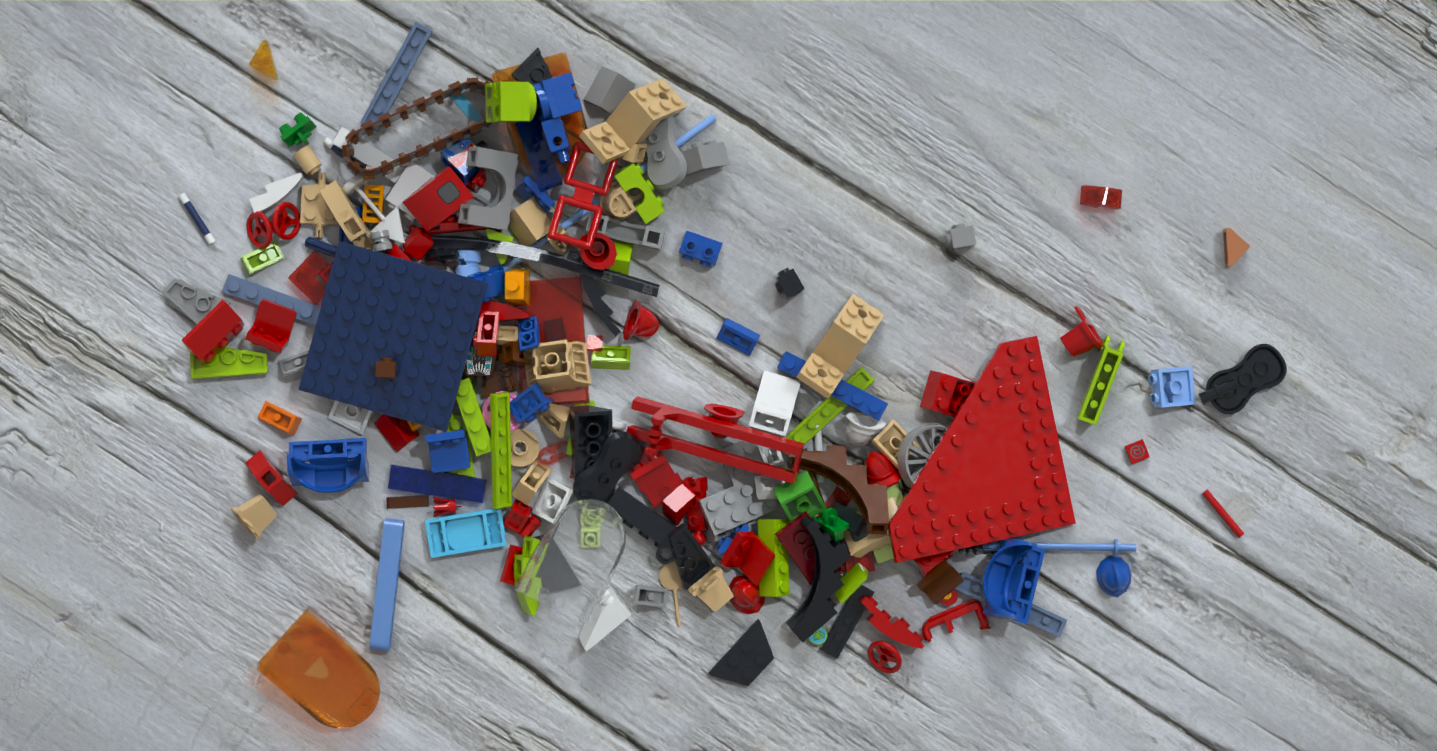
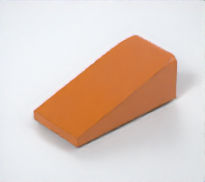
M265 401L258 415V419L290 435H295L302 421V418L268 401Z

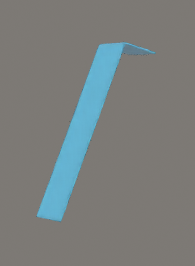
M462 93L458 97H455V95L450 96L471 121L474 120L477 123L483 119L482 115Z

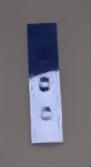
M535 112V116L530 122H516V129L540 192L563 185L537 112Z
M391 465L388 489L483 503L487 479L444 472L433 473L431 470Z

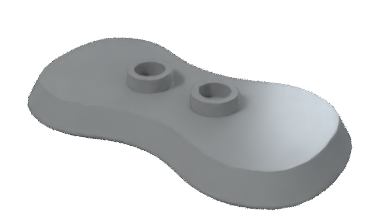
M673 115L661 120L643 142L647 144L648 179L655 188L661 190L678 185L685 178L687 172L686 159L678 149L674 138L675 121Z

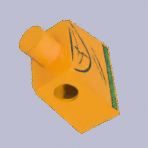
M510 269L505 272V300L510 305L530 306V269Z

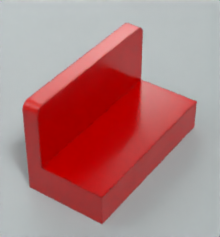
M385 414L381 415L374 422V425L396 452H399L420 435L417 430L412 431L406 420Z

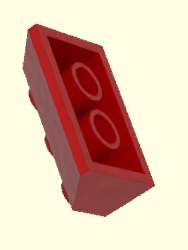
M222 299L181 341L187 350L204 365L206 362H211L215 358L216 353L220 349H224L229 344V340L243 330L245 324Z

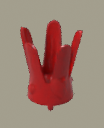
M433 497V502L439 504L433 506V509H435L434 514H436L433 517L444 514H456V508L462 507L456 506L455 499L445 500Z

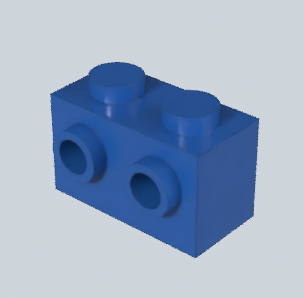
M686 230L679 253L682 254L681 258L693 261V258L700 260L701 265L711 267V264L716 265L723 243Z

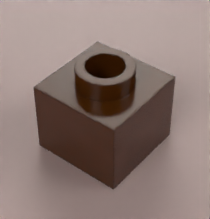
M381 357V360L376 361L375 377H398V361H393V357Z

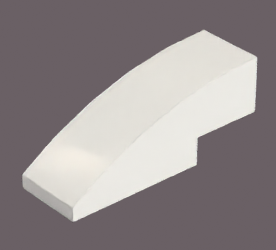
M298 173L265 185L267 193L249 199L254 213L257 211L263 213L281 203L300 185L305 178L304 174Z

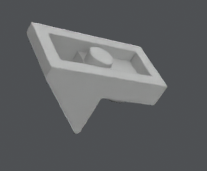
M636 584L632 604L665 608L669 589Z

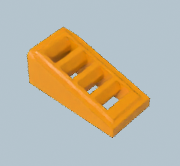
M365 185L364 193L368 198H379V202L372 203L378 206L379 211L383 214L384 185ZM369 190L380 191L379 195L369 194ZM364 200L362 221L364 223L379 224L382 221L379 217H368V213L375 212L372 209H368L369 205Z

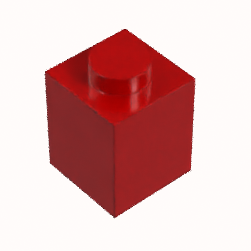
M416 226L405 239V243L402 244L404 253L412 259L415 257L420 261L434 243L429 234Z

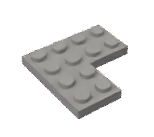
M740 441L721 449L722 451L763 462L758 445ZM726 464L723 465L732 487L698 500L712 536L782 507L778 499L759 500L757 498L754 477L764 475Z

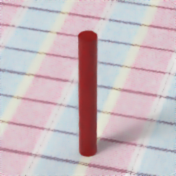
M1206 489L1202 493L1205 499L1238 538L1244 535L1240 527L1210 491Z

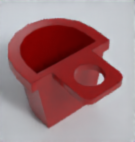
M1078 306L1074 308L1082 322L1060 337L1072 357L1081 355L1096 347L1100 349L1104 346L1096 329Z

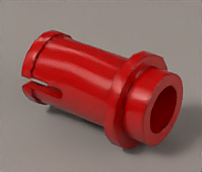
M532 515L528 518V522L519 534L522 537H531L537 527L541 526L540 523L542 521L535 515Z

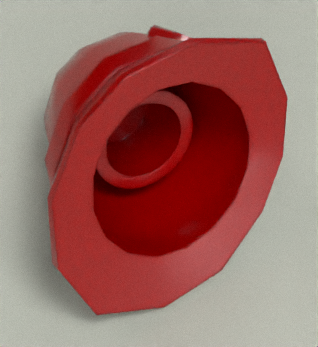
M596 233L592 249L586 250L579 247L581 258L591 268L604 270L614 265L617 256L616 246L608 236ZM588 234L581 236L580 240L586 241Z
M634 300L623 329V338L625 340L630 339L632 336H653L659 328V321L653 312L642 307L636 300Z
M711 403L706 404L704 407L709 413V417L738 424L739 419L745 413V411L719 404ZM711 432V434L716 438L724 439L728 437L725 435Z
M873 451L868 454L865 460L867 484H880L890 487L900 481L899 469L884 454Z
M745 575L733 578L729 585L734 595L730 599L731 604L737 611L745 614L759 612L765 603V596H759V585H754Z

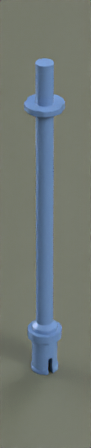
M1114 539L1113 544L1031 542L1037 544L1036 547L1043 550L1113 551L1114 556L1118 555V551L1136 552V544H1118V539ZM1001 540L988 543L989 546L983 545V552L998 551Z

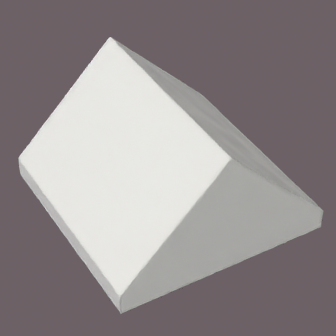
M547 477L532 513L555 525H559L573 494V489Z

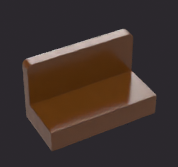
M944 560L916 585L937 605L960 585L964 579L951 563Z

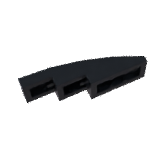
M579 274L593 307L605 325L617 337L621 331L609 319L614 312L601 299L607 293L592 277Z

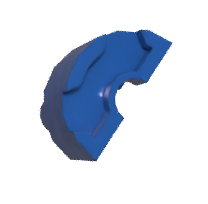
M498 264L490 267L488 271L477 272L467 276L488 283L483 302L491 300V297L505 295L503 265Z

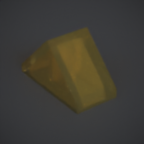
M264 40L249 65L277 80L279 78L270 44L267 40Z

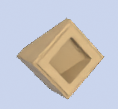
M634 144L622 159L632 163H643L647 144Z

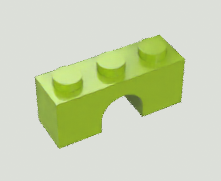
M630 162L615 172L614 177L624 192L631 188L641 189L642 199L634 207L643 222L647 224L665 212L663 209L665 204L660 196L655 197L653 194L654 187L649 180L645 181L642 177L644 171L640 165Z

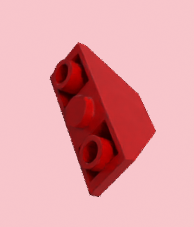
M261 450L246 462L254 477L282 506L298 494Z

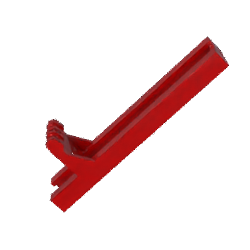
M639 396L633 399L631 409L653 415L651 419L653 426L650 430L635 425L627 427L628 433L639 440L649 442L645 449V454L648 456H656L658 451L674 449L792 484L797 480L799 464L801 462L800 458L803 454L805 443ZM668 419L795 455L793 470L663 434V424Z

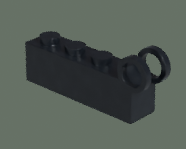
M619 487L606 504V507L609 508L607 512L614 517L618 515L624 519L623 523L631 529L633 526L639 529L638 534L648 540L650 537L656 541L654 545L658 547L656 551L657 560L662 564L671 563L674 560V555L668 534L677 527ZM662 548H669L671 550L672 557L669 560H662L660 558L659 551Z

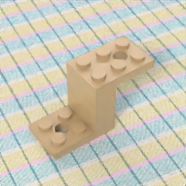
M662 78L629 91L606 122L582 131L579 137L597 158L605 164L624 156L634 144L643 143L661 120L684 111L687 105L674 92L669 83Z
M852 294L796 378L829 399L848 368L875 331L884 314L866 303L862 298Z

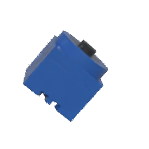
M571 72L533 84L537 99L536 113L541 122L557 117H565L583 110L580 99L576 97L577 90H574L572 87L575 86Z

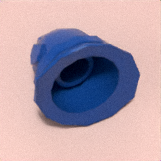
M1111 555L1100 562L1096 570L1097 582L1100 588L1108 595L1114 597L1121 596L1127 591L1131 583L1132 574L1129 565L1122 558Z

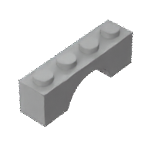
M591 212L586 227V233H589V229L594 216V213ZM604 215L601 216L597 233H602L610 239L661 251L665 236V230L631 224Z

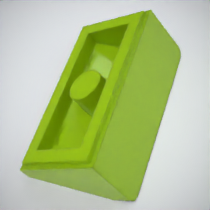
M593 345L592 368L629 370L631 346Z
M856 563L840 579L844 586L835 592V595L841 604L868 579V570L860 563Z

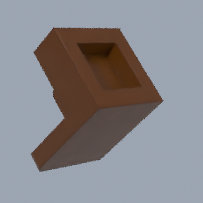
M513 341L502 345L501 364L515 367L530 365L531 360L522 358L519 342Z

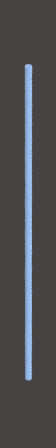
M711 114L675 141L677 147L679 148L717 120L715 116ZM647 162L640 166L644 173L647 171ZM600 196L594 199L591 204L599 206ZM581 209L560 225L566 230L590 211ZM544 236L530 247L540 249L549 241ZM514 257L503 265L504 274L525 259Z

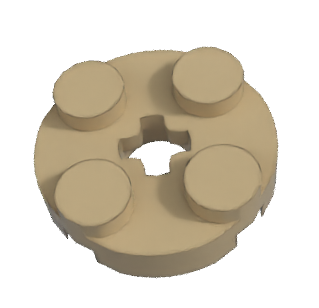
M516 429L510 432L511 465L524 467L532 464L537 459L540 451V443L536 435L527 429ZM524 443L525 452L520 451L518 453L516 451V444Z

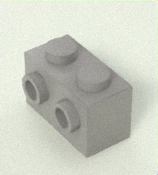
M964 223L953 225L945 236L946 246L950 247L951 251L976 245L973 225L966 227Z

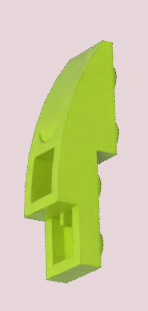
M524 536L522 555L515 554L514 558L515 589L523 612L536 616V611L539 607L538 596L542 587L541 578L535 576L538 567L537 556L540 551V540Z

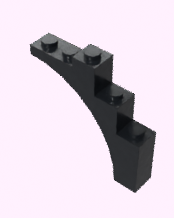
M807 516L803 517L800 521L808 531L813 544L815 556L814 575L804 602L798 611L786 622L802 643L838 613L833 608L836 604L830 597L844 586L840 580L842 575L837 571V568L851 557L847 552L849 547L843 540L835 542L826 532L822 534L819 530L821 528L819 523L814 518L810 520Z

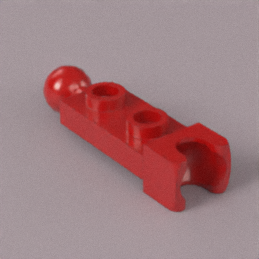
M686 477L683 483L697 495L687 511L688 530H694V538L700 546H703L706 542V537L702 530H708V524L698 500L706 498L708 481L707 477L697 478L696 482L695 477Z

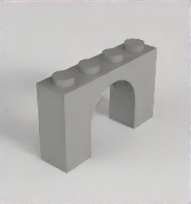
M482 147L468 148L466 166L489 171L496 181V194L494 199L483 207L461 204L458 223L496 230H508L510 208L513 203L512 194L515 186V172L518 166V154Z

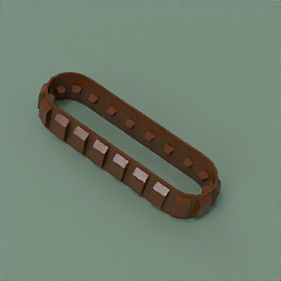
M467 78L466 82L463 83L457 81L448 85V90L443 91L439 89L432 92L428 99H425L423 96L414 100L413 105L410 107L405 104L396 108V113L392 115L389 112L379 116L378 121L374 123L370 120L361 124L360 129L357 131L352 129L345 137L347 145L342 146V160L348 162L346 168L354 176L359 174L364 179H375V175L380 173L385 176L394 172V167L398 165L400 168L411 164V160L414 158L420 160L429 156V151L434 150L438 152L443 150L449 142H452L454 145L464 140V136L467 134L472 137L480 133L481 128L484 126L489 128L493 123H486L485 112L482 115L484 120L477 123L473 120L468 123V127L460 131L453 129L451 130V135L442 139L439 136L433 138V143L424 147L420 144L416 146L415 151L406 155L402 152L398 154L399 158L391 162L384 160L381 162V166L372 169V166H366V169L359 167L361 164L357 160L352 162L350 159L351 156H354V149H349L352 143L356 145L360 141L358 139L360 136L365 134L368 136L373 135V131L380 127H391L392 122L401 118L404 121L409 118V114L418 110L422 113L426 111L427 106L436 102L440 105L444 103L443 99L452 95L458 97L461 95V91L469 89L470 92L480 89L482 90L481 94L485 97V84L489 82L483 83L478 78Z

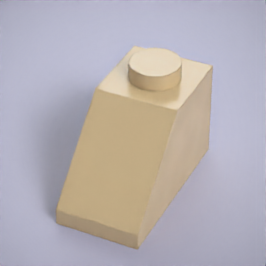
M536 459L516 486L512 496L528 505L552 469Z

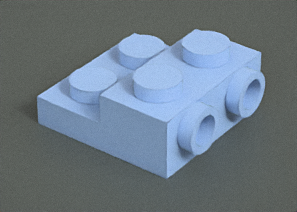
M1192 366L1151 370L1148 381L1153 389L1150 401L1154 404V408L1195 405Z

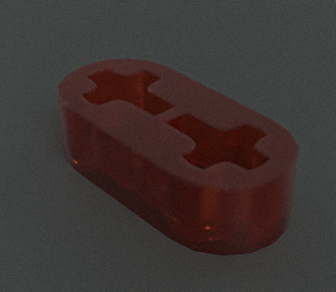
M562 440L541 449L538 454L539 461L548 465L570 456L564 452L557 453L556 451L562 448V443L567 446L568 441ZM544 451L548 453L555 452V455L550 457V461L547 462L546 459H542Z

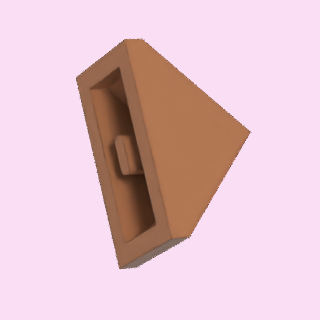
M1231 228L1223 229L1226 268L1232 267L1250 245Z

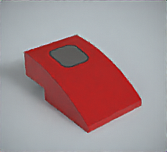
M447 166L435 177H431L402 203L427 232L460 209L461 204H466L474 196L451 167Z

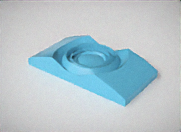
M501 508L425 520L431 558L507 546Z

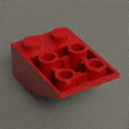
M930 370L920 407L954 417L975 383Z

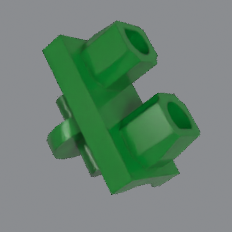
M300 112L294 117L297 123L291 128L287 123L279 128L282 135L280 137L289 148L294 144L298 146L302 142L306 146L310 144L307 138L312 135L311 131L317 127L308 116L306 117Z
M830 507L823 510L820 516H814L812 519L814 518L821 526L819 530L822 534L824 532L830 533L831 539L837 542L844 538V531L849 529V523L837 517V511Z

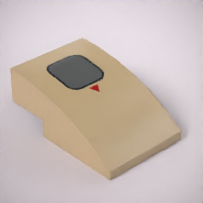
M895 497L888 499L890 521L898 510V503ZM866 523L859 536L848 530L844 531V538L851 556L859 558L873 549L879 550L891 542L888 531L887 534H867Z

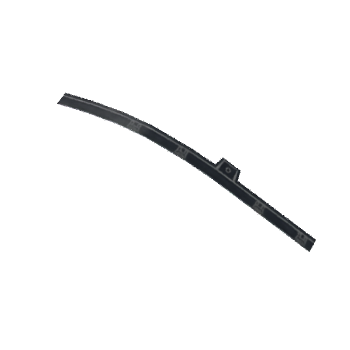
M432 235L434 244L430 248H456L505 254L563 268L653 297H657L660 286L607 268L604 270L593 269L583 261L580 251L568 247L565 254L561 255L505 241L463 236Z

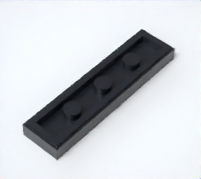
M863 585L849 597L821 647L822 651L838 659L866 609L859 598L863 594L867 598L874 594V591Z

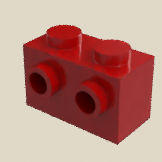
M480 311L479 321H477L475 332L478 333L477 336H474L473 348H477V356H497L500 329L499 312Z

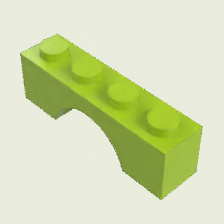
M472 379L461 380L456 400L476 457L491 452V433L485 423Z
M758 519V537L775 554L774 560L759 584V596H789L788 553L775 535L776 532L788 524V519Z

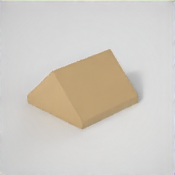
M534 196L511 211L509 215L510 223L508 226L524 246L530 247L548 234L551 219Z
M893 419L871 442L899 469V448L907 433ZM915 441L912 442L913 446L920 447ZM909 451L908 458L913 454V452Z

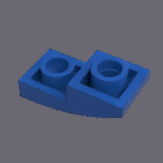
M537 317L518 321L520 351L539 347L540 330Z
M745 523L742 526L739 525L733 532V535L735 536L737 532H748L750 527ZM728 535L726 538L721 537L716 545L719 548L717 552L719 554L726 552L733 538Z

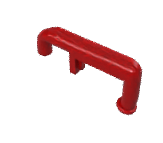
M971 599L931 616L922 626L924 640L931 642L933 636L930 629L943 623L946 624L948 632L952 633L954 627L951 620L974 610L981 627L979 629H991L987 616L983 614L984 609L978 599Z

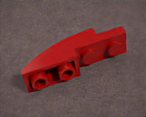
M863 594L859 598L860 602L871 612L866 619L875 628L902 644L921 649L924 647L921 643L923 638L916 631L912 633L908 629L910 625L903 617L899 620L895 616L890 621L889 619L892 617L884 609L880 611L876 607L878 602L871 595L867 598Z

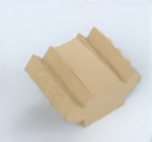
M566 339L540 343L539 347L523 352L524 359L531 360L530 365L525 366L528 388L537 383L542 392L552 393L566 389L574 390L577 387L587 388L591 385L586 343L578 341L568 342Z

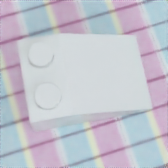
M335 401L328 418L363 435L374 411Z
M612 587L604 589L599 593L578 636L586 651L632 615L625 602Z

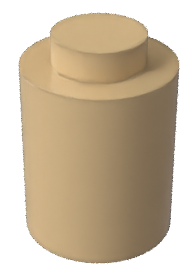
M309 145L293 155L306 175L311 174L313 176L321 170L320 166L322 163Z

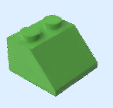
M807 471L798 475L797 480L793 484L785 482L773 489L790 522L805 511L812 518L827 509Z

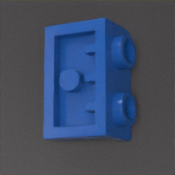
M528 175L516 189L526 201L534 196L546 214L556 205Z
M535 383L510 401V411L519 424L525 421L530 423L537 418L536 414L538 412L543 413L550 408L549 404L554 399L552 397L547 399L539 385Z

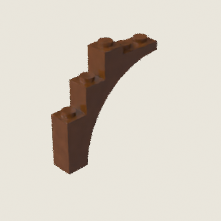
M827 445L826 452L803 451L799 469L819 474L843 488L860 508L866 523L867 534H887L889 526L887 485L867 484L866 465H847L846 446ZM788 454L787 468L793 469L795 455Z

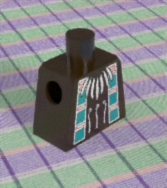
M471 345L464 371L465 376H474L473 387L485 388V376H494L499 346L497 347V356L490 357L477 356V348H473V345Z

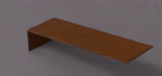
M429 495L386 497L387 509L429 507Z

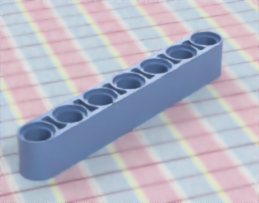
M389 518L384 520L370 650L390 651L404 535V520Z

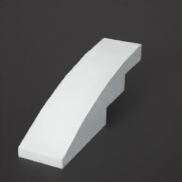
M341 127L331 143L342 149L343 145H347L345 137L350 131ZM358 138L360 141L356 145L352 143L349 149H354L353 157L367 166H372V169L381 166V162L384 160L387 162L394 160L361 138ZM398 165L394 167V172L385 175V177L396 183L406 167L400 168Z

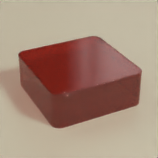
M588 335L587 351L601 352L603 336Z

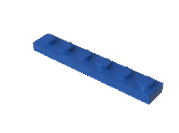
M786 351L777 368L796 378L806 361ZM842 379L831 394L832 397L880 421L888 406V403Z

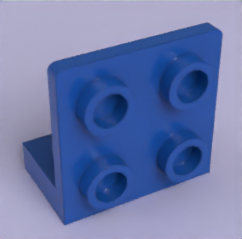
M465 430L425 435L426 443L429 446L433 473L470 468Z

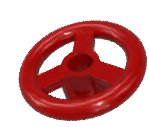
M290 202L279 204L273 212L272 226L279 238L291 240L298 234L301 227L300 213L297 207ZM285 208H289L292 210L295 219H291V217L288 216ZM295 225L290 234H284L287 227Z
M252 212L246 223L248 237L254 246L259 249H265L272 242L274 233L272 222L262 212ZM253 219H255L256 224L254 232L252 230ZM258 236H263L266 241L260 243L257 241Z
M875 641L869 645L867 655L871 664L876 669L890 674L899 671L902 666V659L900 653L893 645L884 641ZM874 648L879 654V662H877L874 658ZM889 661L896 663L892 668L884 667V664Z

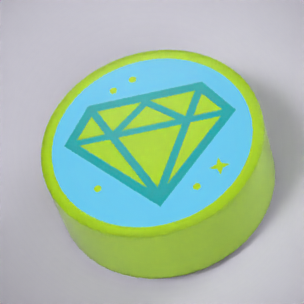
M822 626L809 637V640L813 644L820 645L826 641L827 631Z

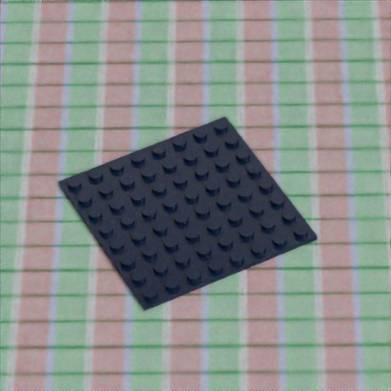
M339 241L298 390L447 432L488 283ZM381 357H393V361H398V377H375L376 361L381 360Z

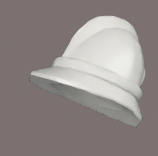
M849 412L846 415L849 421L846 435L849 438V442L854 446L866 445L873 438L874 434H877L878 430L884 429L886 426L882 419L878 421L863 412Z

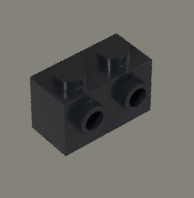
M787 267L778 272L779 277L776 278L775 287L779 294L784 293L786 299L805 289L794 269L789 270Z

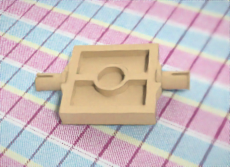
M318 172V184L302 185L300 223L316 226L315 238H318V235L319 238H323V227L339 225L320 192L322 188L327 186L325 184L326 173L324 172L322 180L321 172Z

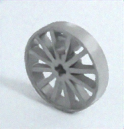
M936 424L922 425L910 431L902 441L898 453V468L904 483L909 489H911L914 479L924 468L932 451L937 447L947 427ZM927 430L928 434L923 437L922 432ZM915 438L920 444L922 450L912 445V442ZM909 451L918 455L919 460H908ZM920 464L919 468L910 474L908 465Z

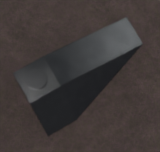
M590 405L570 406V437L574 482L581 472L589 468L597 460L604 442L611 435L612 409Z

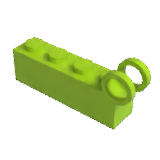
M1106 335L1103 341L1104 346L1100 350L1099 359L1077 414L1079 420L1093 425H1097L1124 354L1122 351L1125 341L1121 340L1116 350L1108 347L1111 338Z

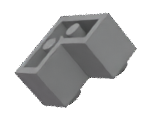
M713 140L705 142L704 145L700 142L692 144L691 149L689 147L679 149L687 162L686 176L729 165L724 142L716 143Z

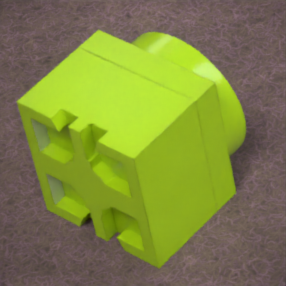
M496 82L485 84L486 123H516L533 120L537 99L535 89L531 83Z

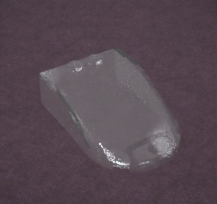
M583 499L567 505L557 515L536 546L517 583L515 591L580 623L590 625L625 548L626 531L623 528L622 519L610 505L598 500Z

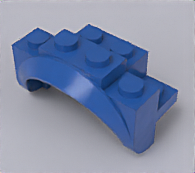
M351 438L289 442L287 469L292 486H303L316 492L334 493L346 490L358 482H369L367 439Z
M1001 540L999 550L989 561L984 573L983 590L986 603L983 614L1027 625L1045 550L1037 548L1035 543L1024 540Z

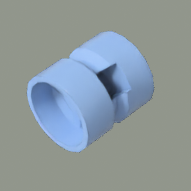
M457 250L459 256L456 261L459 265L456 266L455 274L467 277L468 275L480 272L481 268L478 264L481 262V251Z

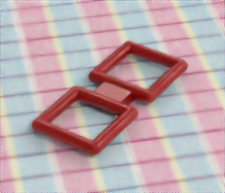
M576 142L564 178V184L575 187L573 198L564 195L559 196L548 231V238L590 250L593 247L603 213L601 206L591 204L594 193L602 196L608 195L619 158L609 162L602 187L572 179L580 151L594 154L585 143ZM565 204L594 212L586 241L556 233Z

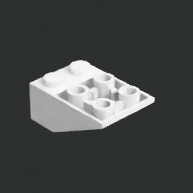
M764 371L748 426L786 436L801 381Z

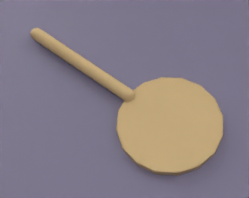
M671 562L661 568L659 580L664 588L673 590L677 626L680 627L677 590L683 586L676 562Z

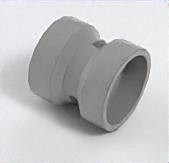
M388 230L370 234L371 241L374 242V251L383 253L393 249L392 243L388 239L390 236Z

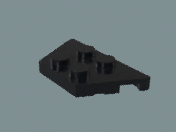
M759 619L708 672L710 676L749 686L769 665L774 656Z

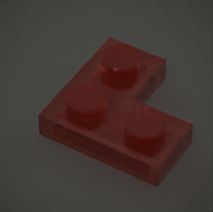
M314 250L288 279L317 305L324 297L326 287L316 277L329 263Z

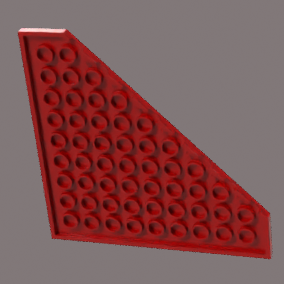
M1037 336L1003 342L997 346L994 355L989 359L981 376L971 388L968 397L961 404L950 426L945 430L937 447L932 451L924 468L919 472L908 494L905 495L895 515L889 521L888 532L895 563L1076 524Z

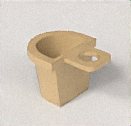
M613 181L608 195H600L599 198L603 213L616 220L629 218L637 212L632 203L642 197V191L640 189L636 196H632L629 194V190L624 192L617 181Z
M260 494L239 507L234 506L231 509L242 526L257 540L261 537L263 530L277 516L267 500Z
M719 567L711 569L688 589L692 596H697L713 612L719 610L734 597L722 576L724 572Z

